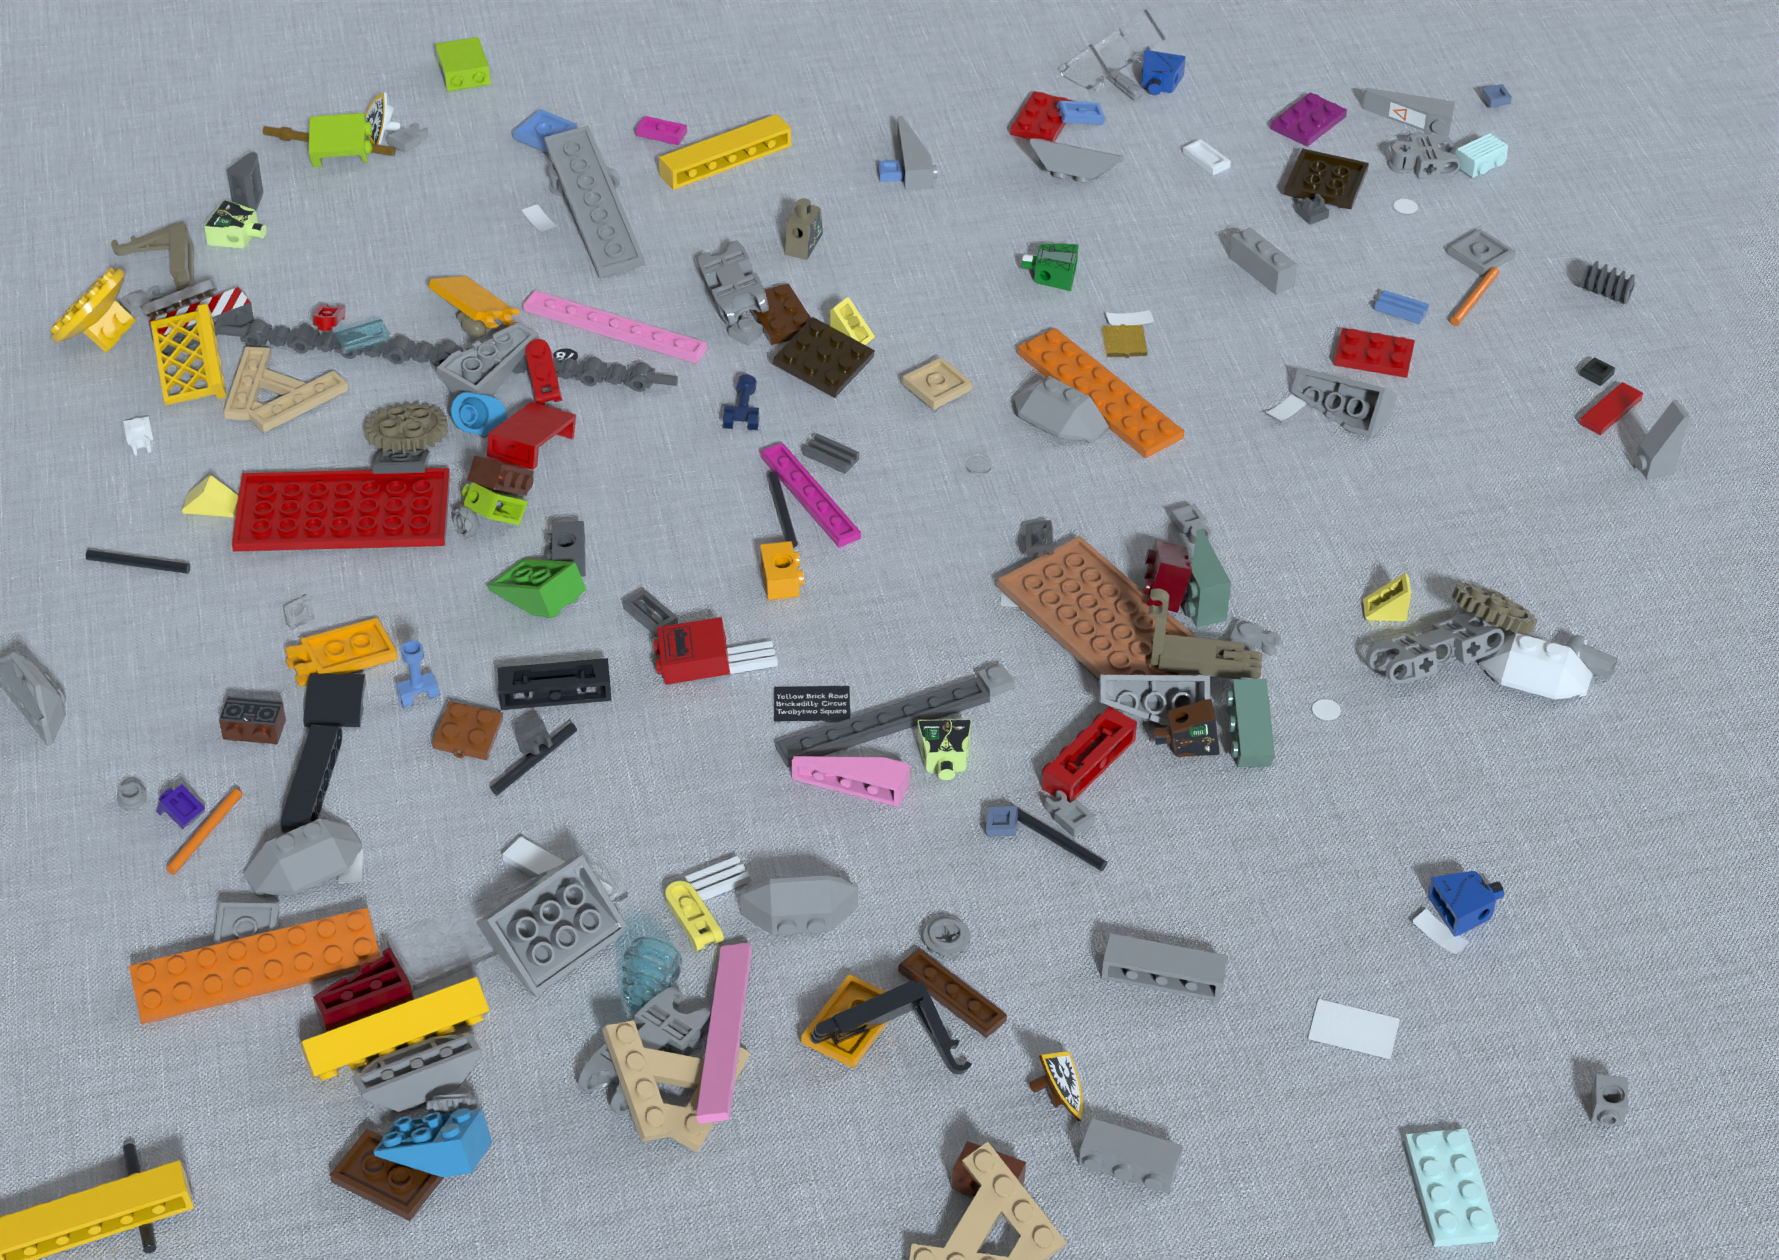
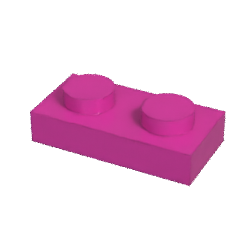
M644 116L636 128V136L676 145L680 144L687 133V125L649 116Z

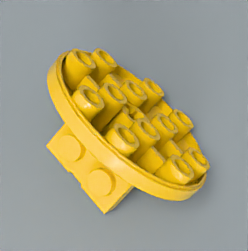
M110 267L101 278L99 277L90 286L88 292L86 291L65 311L66 313L52 325L50 338L55 343H59L84 332L96 345L107 353L121 338L120 336L136 321L134 317L115 301L122 287L125 272L121 268L114 270Z

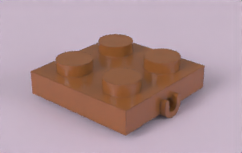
M449 701L433 739V749L454 753V756L460 759L464 758V756L487 760L502 724L503 713Z

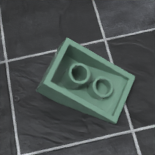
M1203 529L1197 530L1190 582L1187 584L1188 601L1185 602L1187 616L1192 618L1196 627L1227 620L1231 581Z

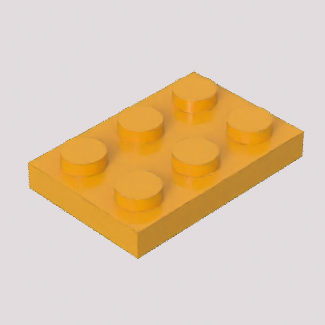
M849 974L802 1034L801 1043L854 1069L889 1021L837 1045L834 1044L832 1038L819 1044H814L810 1040V1036L818 1023L886 991Z

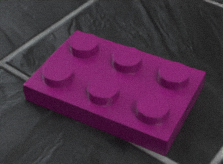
M1310 92L1271 122V130L1308 147L1346 117L1347 109Z

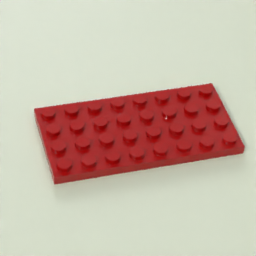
M426 468L424 473L373 474V470L242 473L232 538L233 552L445 546L450 468Z

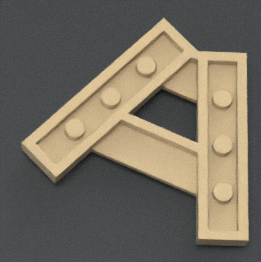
M245 347L224 409L225 419L250 420L265 433L348 391V383L334 370L309 383L296 380L267 369L271 358L270 348ZM261 388L283 395L267 404L256 402Z
M634 1020L606 1025L602 1032L641 1143L671 1137L697 1153L714 1123L699 1124L696 1117L705 1059L644 1048ZM739 1047L735 1082L751 1054L742 1047ZM656 1082L695 1089L686 1107L665 1104L662 1101Z
M986 1142L962 1160V1164L978 1183L980 1189L944 1248L912 1244L909 1260H1048L1067 1246V1242L989 1142ZM1002 1214L1020 1237L1009 1257L978 1253Z

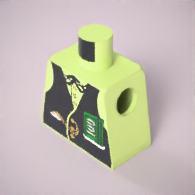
M227 200L221 202L204 225L207 245L244 248L253 237L263 239L266 235V226L258 224L254 209Z
M971 719L918 720L917 741L926 771L938 772L939 778L947 781L955 777V772L966 770L971 741Z

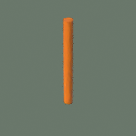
M1492 267L1451 318L1450 321L1454 326L1460 324L1499 274L1497 267Z
M234 788L166 866V870L170 874L175 875L238 802L242 797L240 790Z

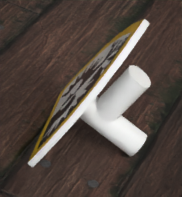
M386 92L377 95L365 113L367 122L372 124V136H369L372 144L380 145L384 130L397 131L400 129L399 122L390 121L394 108L387 105Z

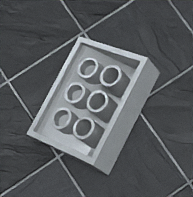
M583 855L570 858L476 922L494 951L533 996L541 993L630 930Z

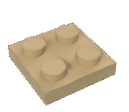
M942 357L903 376V385L933 410L972 391L973 382Z

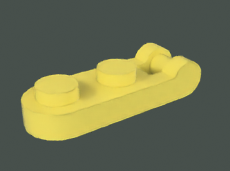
M676 881L668 885L665 892L666 903L688 936L693 949L697 952L704 949L706 944L711 942L716 944L723 941L724 936L721 928L694 887L685 881ZM703 928L707 929V932H704L702 934H700V932L698 931Z

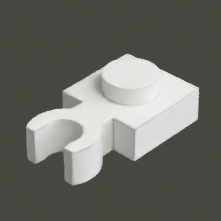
M149 416L123 421L128 445L131 444L132 453L138 455L137 450L141 447L147 448V452L150 453L152 451L150 441L153 440Z

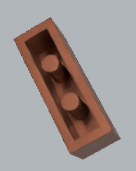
M475 455L467 480L494 490L527 496L528 491L533 485L534 471L508 462Z

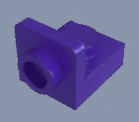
M181 784L175 790L167 789L159 797L160 803L156 810L159 815L166 812L184 829L204 813L205 807Z

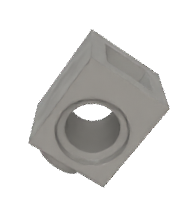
M1596 1074L1591 1090V1122L1606 1126L1615 1125L1623 1127L1628 1110V1078Z

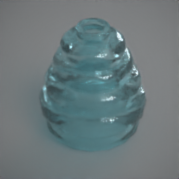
M638 937L632 941L631 947L627 948L624 952V964L622 965V973L624 975L622 977V985L624 986L622 995L627 1000V1006L640 1011L653 997L672 987L673 982L679 979L682 955L676 948L664 941L651 937Z

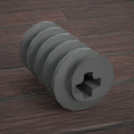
M1595 261L1592 266H1587L1582 276L1580 287L1584 288L1588 285L1590 291H1594L1597 288V293L1601 295L1606 291L1608 298L1615 294L1616 301H1621L1624 298V303L1627 304L1635 286L1634 274L1625 279L1626 271H1622L1617 276L1616 267L1609 273L1607 272L1608 264L1599 269V261Z

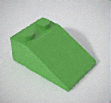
M538 559L520 560L487 585L490 591L529 614L546 618H553L560 614L562 608L577 601L578 596L587 590L575 562Z

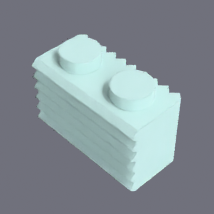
M1489 133L1457 148L1455 155L1461 161L1460 169L1474 179L1475 176L1485 174L1492 168L1502 166L1507 159L1508 145Z

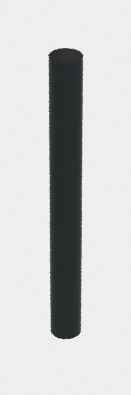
M770 472L768 479L786 542L792 541L793 548H795L798 542L777 472Z
M89 549L85 555L86 560L185 574L190 572V563Z
M573 723L565 726L551 738V747L543 744L539 747L540 753L538 755H529L490 787L492 793L498 796L576 733V726Z
M1017 807V821L1100 871L1105 869L1107 866L1106 860Z
M132 1143L124 1145L122 1149L128 1176L134 1173H141L135 1145ZM152 1223L139 1226L143 1251L145 1253H152L157 1249Z

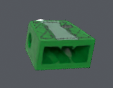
M1041 244L1037 256L1023 255L1022 269L1035 270L1034 281L1037 284L1071 291L1078 263L1079 244Z

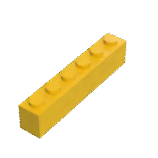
M778 114L772 115L660 156L659 175L675 190L791 147V127Z
M474 977L304 1040L299 1045L311 1078L320 1077L321 1082L338 1076L337 1070L349 1066L352 1071L367 1065V1059L373 1056H385L397 1051V1047L408 1044V1046L426 1040L425 1037L435 1033L437 1036H446L455 1032L454 1026L464 1022L467 1027L484 1021L483 1015L487 1014L490 1010L478 978Z
M181 1161L165 1163L154 1169L134 1173L110 1183H103L79 1193L68 1194L54 1201L37 1204L32 1208L1 1216L0 1260H37L194 1209L188 1178Z

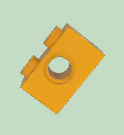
M792 541L761 544L760 559L767 599L799 597V586L804 585L803 571L797 569V567H800L799 552H794Z

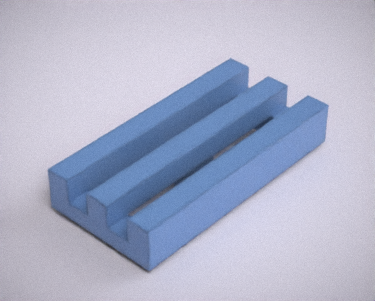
M1059 101L1056 106L1057 109H1060V116H1063L1061 119L1063 123L1103 125L1105 121L1100 103Z
M1383 290L1382 295L1379 296L1378 301L1375 303L1374 310L1420 324L1428 311L1429 304Z

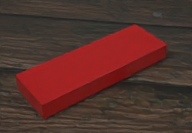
M1624 382L1620 383L1581 417L1580 425L1602 435L1642 400L1643 392Z

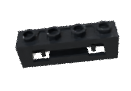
M608 658L497 667L501 710L612 701ZM587 687H595L596 693L578 695L577 688H581V692L585 693ZM529 692H533V699L515 700L517 693H524L525 698L529 697Z

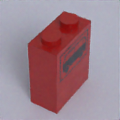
M722 617L657 627L658 639H654V648L656 655H660V658L655 660L658 675L663 674L665 685L730 674L726 634Z

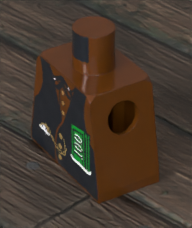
M1211 699L1170 710L1168 712L1169 726L1153 729L1156 745L1172 743L1174 754L1177 757L1220 754L1216 718Z

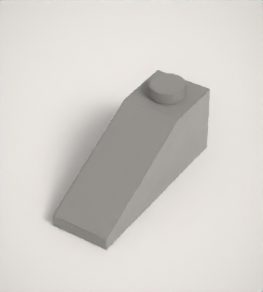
M1678 400L1671 402L1639 445L1638 453L1635 457V465L1646 479L1675 473L1689 415Z

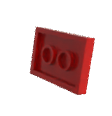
M1034 91L1012 124L1010 135L1029 140L1037 138L1055 142L1066 123L1062 122L1063 116H1060V109H1057L1056 106L1059 101L1073 100Z
M1342 328L1334 366L1407 378L1415 340Z

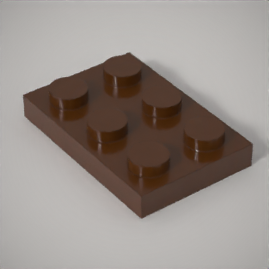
M789 283L765 289L769 311L764 313L757 310L749 311L755 321L763 325V333L771 345L789 341L807 324L811 317Z
M366 1129L330 1173V1180L332 1183L411 1221L444 1177L374 1156L373 1151L381 1142L383 1136Z

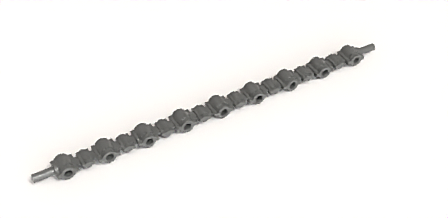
M255 319L252 323H247L243 327L227 325L219 327L220 335L241 337V342H245L249 347H260L261 344L265 345L267 341H269L270 345L276 347L284 346L287 343L289 348H293L301 354L308 352V350H313L315 346H317V350L323 352L332 351L335 348L336 353H340L347 359H353L356 355L361 356L363 351H365V355L373 358L380 357L381 353H383V358L388 359L394 364H402L413 357V361L419 363L428 362L431 359V364L439 366L452 353L458 350L463 352V347L458 346L453 341H444L442 344H437L436 348H433V344L427 342L418 343L415 346V341H410L403 335L389 339L388 343L380 337H371L367 341V336H362L356 330H349L347 334L342 333L339 338L337 333L331 331L323 332L320 335L319 331L314 330L309 325H301L299 328H294L292 332H290V328L284 326L275 327L272 330V325H267L266 322L260 319ZM526 355L522 357L512 372L519 374L528 370V375H530ZM553 356L558 377L573 379V376L576 375V380H581L587 386H594L597 382L602 383L604 378L607 383L613 385L621 384L622 381H625V386H630L637 392L650 388L653 383L677 386L678 376L655 374V368H651L644 362H639L635 366H630L629 370H626V366L621 364H611L610 368H607V363H603L597 357H590L587 361L582 360L579 365L577 360L568 358L559 362V358Z

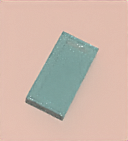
M382 319L334 333L335 340L343 354L390 340V334Z

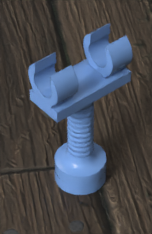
M414 640L405 642L401 646L402 660L409 665L410 679L396 684L399 702L402 701L403 708L413 705V695L428 692L429 699L439 696L438 683L432 672L421 676L419 662L424 658L423 645Z

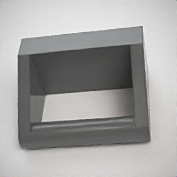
M251 152L226 170L232 202L257 211L264 191L258 155L255 152Z

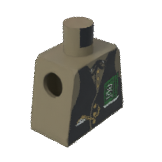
M802 198L797 201L795 209L787 220L785 255L808 260L823 235L822 215L820 207L811 205L809 199Z

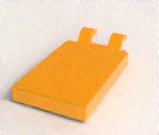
M468 276L430 279L428 288L474 321H482L487 328H498L499 325L494 322V319L497 318L507 327L516 324L512 320L511 315H519L520 311L515 307L511 308Z
M378 617L300 639V645L285 648V653L288 657L285 659V662L290 669H295L298 675L295 676L298 686L307 685L310 674H348L397 660V650Z

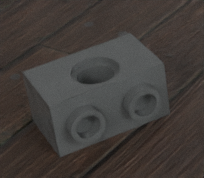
M584 521L552 522V533H547L548 549H552V551H547V560L575 562L581 577H585Z

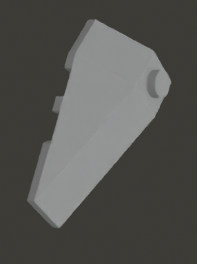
M516 323L493 334V338L483 343L480 341L473 343L472 348L464 352L458 350L452 353L437 367V372L455 398L461 393H475L493 397L525 355L529 342L538 338V333L520 323Z
M1301 368L1297 369L1291 389L1293 394L1318 409L1346 430L1369 437H1374L1389 421L1398 395L1384 387Z
M1100 675V703L1165 726H1169L1168 712L1170 710L1210 699V676Z

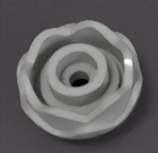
M460 506V508L454 510L453 522L458 527V535L467 539L472 537L479 529V520L476 512L472 511L469 507Z

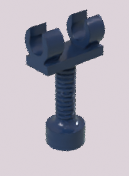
M744 374L738 377L736 389L740 393L738 406L724 407V429H733L734 421H743L749 423L748 430H758L760 420L759 408L748 407L750 395L755 393L757 380L752 375Z

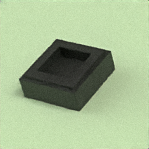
M1594 357L1581 369L1580 376L1602 386L1614 375L1615 367Z

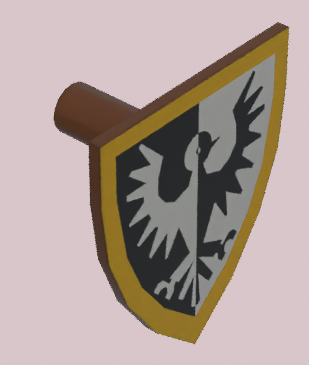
M1070 1051L1040 1055L1039 1058L1046 1074L1030 1081L1031 1090L1035 1093L1048 1088L1054 1107L1064 1105L1068 1112L1080 1122L1083 1113V1095L1080 1079Z

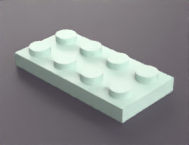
M1456 1129L1406 1134L1404 1143L1433 1246L1441 1247L1497 1241L1498 1230L1468 1130Z

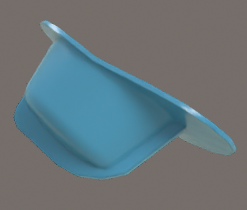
M461 393L453 400L449 416H451L454 425L462 431L488 435L490 431L507 420V411L503 403L492 396Z

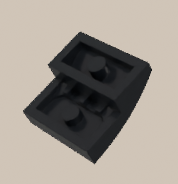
M310 674L305 701L304 727H311L312 724L360 727L364 710L365 674Z

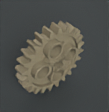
M407 402L405 406L396 403V407L387 405V410L378 409V414L371 413V418H366V423H364L366 440H369V445H374L375 449L382 448L383 452L391 449L392 454H395L398 450H402L403 454H406L407 450L416 453L418 448L425 451L427 445L435 447V442H442V438L446 437V432H448L447 417L443 415V411H438L437 407L430 408L429 404L420 406V402H417L415 405H410V402Z
M1460 582L1457 583L1452 593V598H1454L1455 602L1459 603V606L1464 607L1466 611L1474 613L1476 617H1480L1486 623L1497 628L1503 627L1507 631L1510 629L1515 633L1519 632L1523 635L1525 633L1529 635L1537 624V619L1534 618L1535 615L1529 613V610L1523 608L1522 605L1514 603L1513 600L1496 590L1486 589L1482 586L1480 588L1475 584L1471 585L1467 582L1465 584Z

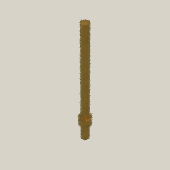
M283 126L281 128L263 127V135L279 137L283 141L298 140L309 142V133L293 131L292 128ZM371 143L372 153L395 156V147Z

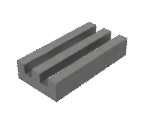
M819 434L814 436V440L811 439L809 441V446L805 445L803 447L804 456L844 474L859 461L858 451Z
M1052 521L1026 524V551L1028 558H1032L1034 552H1038V557L1044 556L1043 551L1047 550L1049 555L1054 554ZM1043 528L1047 529L1046 544H1043ZM1037 529V545H1033L1032 530Z
M645 589L623 601V609L656 637H658L657 627L678 624V617ZM639 600H642V601L645 602L648 606L646 607V606H645L641 601H639ZM654 611H655L656 613H658V614H659L663 619H665V620L663 621L661 618H659V617L654 613Z

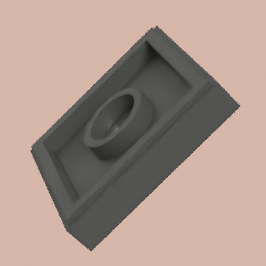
M417 449L416 453L407 450L406 454H403L402 450H398L395 454H392V450L386 452L379 450L372 465L373 474L424 473L430 459L429 450Z

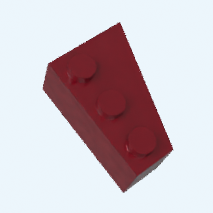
M390 947L382 951L383 956L372 964L365 962L359 966L360 971L349 979L342 977L313 996L319 1024L324 1033L414 1000L410 982Z

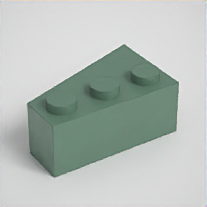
M1267 678L1233 679L1231 689L1226 691L1229 731L1232 733L1233 738L1231 742L1232 757H1236L1237 767H1270L1275 751Z

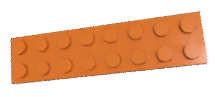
M1053 328L1017 346V354L1045 377L1051 376L1090 396L1109 425V429L1144 458H1148L1184 438V430L1057 328Z
M368 908L130 965L129 970L141 1024L359 971V966L365 962L372 964L381 957Z

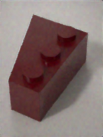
M1155 540L1153 549L1147 550L1145 564L1147 566L1144 573L1146 581L1143 594L1147 595V606L1163 605L1161 601H1153L1150 598L1152 589H1162L1169 594L1168 611L1178 613L1192 572L1190 560H1188L1187 547Z

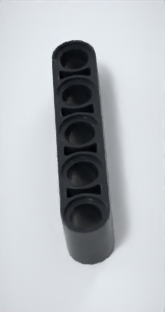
M311 725L282 813V833H288L319 818L342 744V728L340 726Z

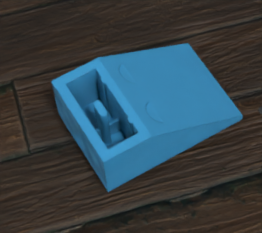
M462 1108L449 1114L441 1115L439 1112H434L421 1118L412 1119V1117L406 1116L397 1119L373 1153L374 1156L440 1177H449L472 1173L492 1144V1140L482 1109L469 1110L468 1108Z

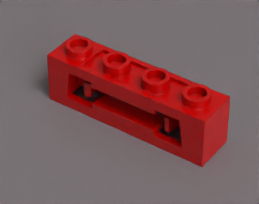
M1112 707L1106 709L1102 714H1098L1086 730H1081L1069 746L1062 748L1056 759L1044 766L1041 773L1043 777L1042 790L1056 797V792L1060 790L1066 794L1069 803L1074 801L1135 742L1137 721ZM1117 744H1119V745L1110 753V751H1111Z

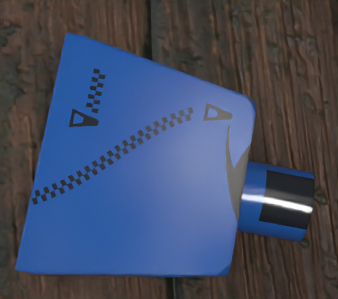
M1144 50L1142 88L1149 90L1153 95H1158L1161 92L1172 93L1184 76L1186 56Z
M1468 871L1432 877L1427 897L1453 936L1456 937L1489 921L1493 917L1496 900L1504 897V889L1500 882L1496 881L1486 885L1478 872Z

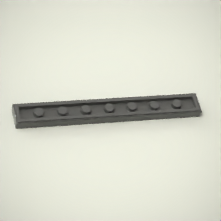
M977 677L776 742V750L788 768L792 766L794 756L822 757L917 726L918 720H936L990 702V694Z

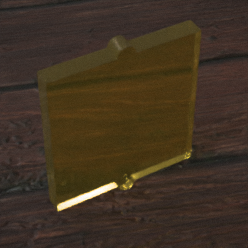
M1121 324L1120 326H1103L1107 357L1129 358L1132 356H1147L1148 352L1143 325Z

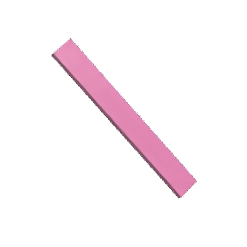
M536 290L523 304V309L526 312L697 364L707 351L706 342Z
M750 942L721 946L696 1115L699 1124L730 1120L752 957Z

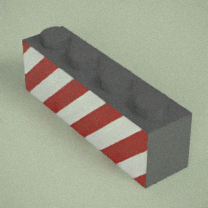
M237 287L151 319L148 323L152 340L151 321L198 311V305L208 304L213 317L216 336L220 335L219 327L221 325L244 326L254 320L251 302L240 288ZM196 320L186 322L182 328L191 331L197 324ZM169 326L159 328L158 333L166 337L172 328ZM178 332L172 340L180 344L186 335ZM192 339L186 347L194 345L199 342ZM168 344L162 353L164 355L173 353L176 348Z

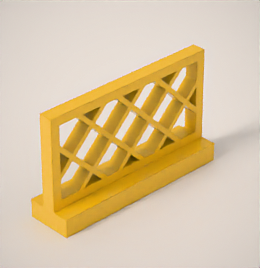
M208 304L198 305V311L151 321L165 405L210 395H216L217 399L227 397L214 321ZM196 320L197 324L191 331L182 328L186 322ZM168 326L172 328L166 337L158 333L159 328ZM178 332L186 335L180 344L172 340ZM192 339L200 342L195 351L186 348ZM168 344L176 348L170 357L162 353ZM181 352L190 355L184 364L175 360ZM195 359L204 362L198 371L190 368ZM171 364L180 368L173 377L165 373ZM185 371L194 375L187 384L179 380ZM199 379L207 382L208 385L207 388L197 390L193 388ZM175 384L183 388L179 394L169 396V391Z

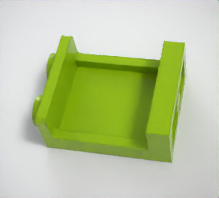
M479 37L435 43L438 67L442 68L447 91L491 84L489 64Z
M365 113L310 117L309 156L313 167H322V158L360 155L363 163H368V154H372L371 140H369V136H372V124L367 122Z

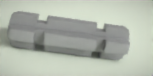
M1118 69L1109 72L1108 79L1134 100L1141 97L1142 89Z

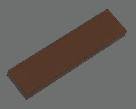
M917 949L898 965L899 973L910 981L914 980L915 983L923 981L932 998L985 1038H988L1007 1021L1006 1013L921 949Z

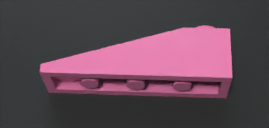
M794 756L792 759V779L899 807L910 784V764L885 757Z

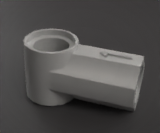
M1574 635L1569 639L1565 646L1570 647L1592 673L1606 679L1611 678L1619 658L1592 648L1590 641L1583 636Z

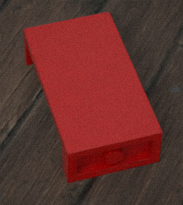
M530 402L488 433L487 457L533 470L538 466L539 447L555 435L569 439L574 438L576 414Z

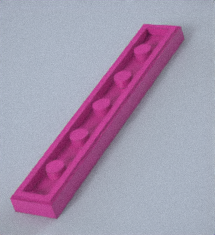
M783 442L760 451L761 459L773 472H777L780 481L838 548L861 539V531Z

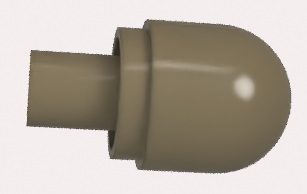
M463 312L458 314L457 319L462 322L461 326L469 336L481 338L485 335L486 326L482 321H474Z

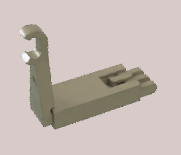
M183 222L173 224L139 238L133 235L131 242L118 245L116 240L111 242L112 249L118 256L143 251L170 249V273L174 277L177 290L180 291L194 285V245Z
M1162 589L1151 590L1150 598L1153 601L1159 600L1163 603L1161 606H1150L1148 612L1149 616L1156 618L1151 665H1158L1159 671L1230 679H1241V677L1258 679L1261 677L1263 655L1260 652L1244 650L1245 643L1166 634L1169 594Z

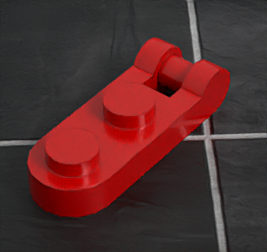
M320 303L313 313V325L317 326L318 330L331 331L333 327L339 324L341 319H345L346 306L337 305L336 307H330L328 304Z
M542 339L530 341L526 347V357L537 404L546 405V402L553 400L555 403L563 401L552 351L548 343ZM551 387L552 391L543 393V389Z

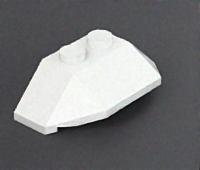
M1519 633L1505 637L1501 648L1481 658L1479 667L1482 670H1486L1499 684L1551 699L1571 698L1577 695L1579 697L1586 696L1593 675L1570 647Z

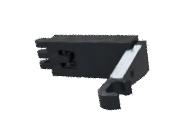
M912 980L818 1023L810 1036V1040L814 1044H819L832 1038L834 1044L837 1045L914 1010L950 1072L963 1074L972 1065V1063L967 1061L964 1065H958L955 1062L950 1050L956 1049L960 1040H950L923 981L915 983Z

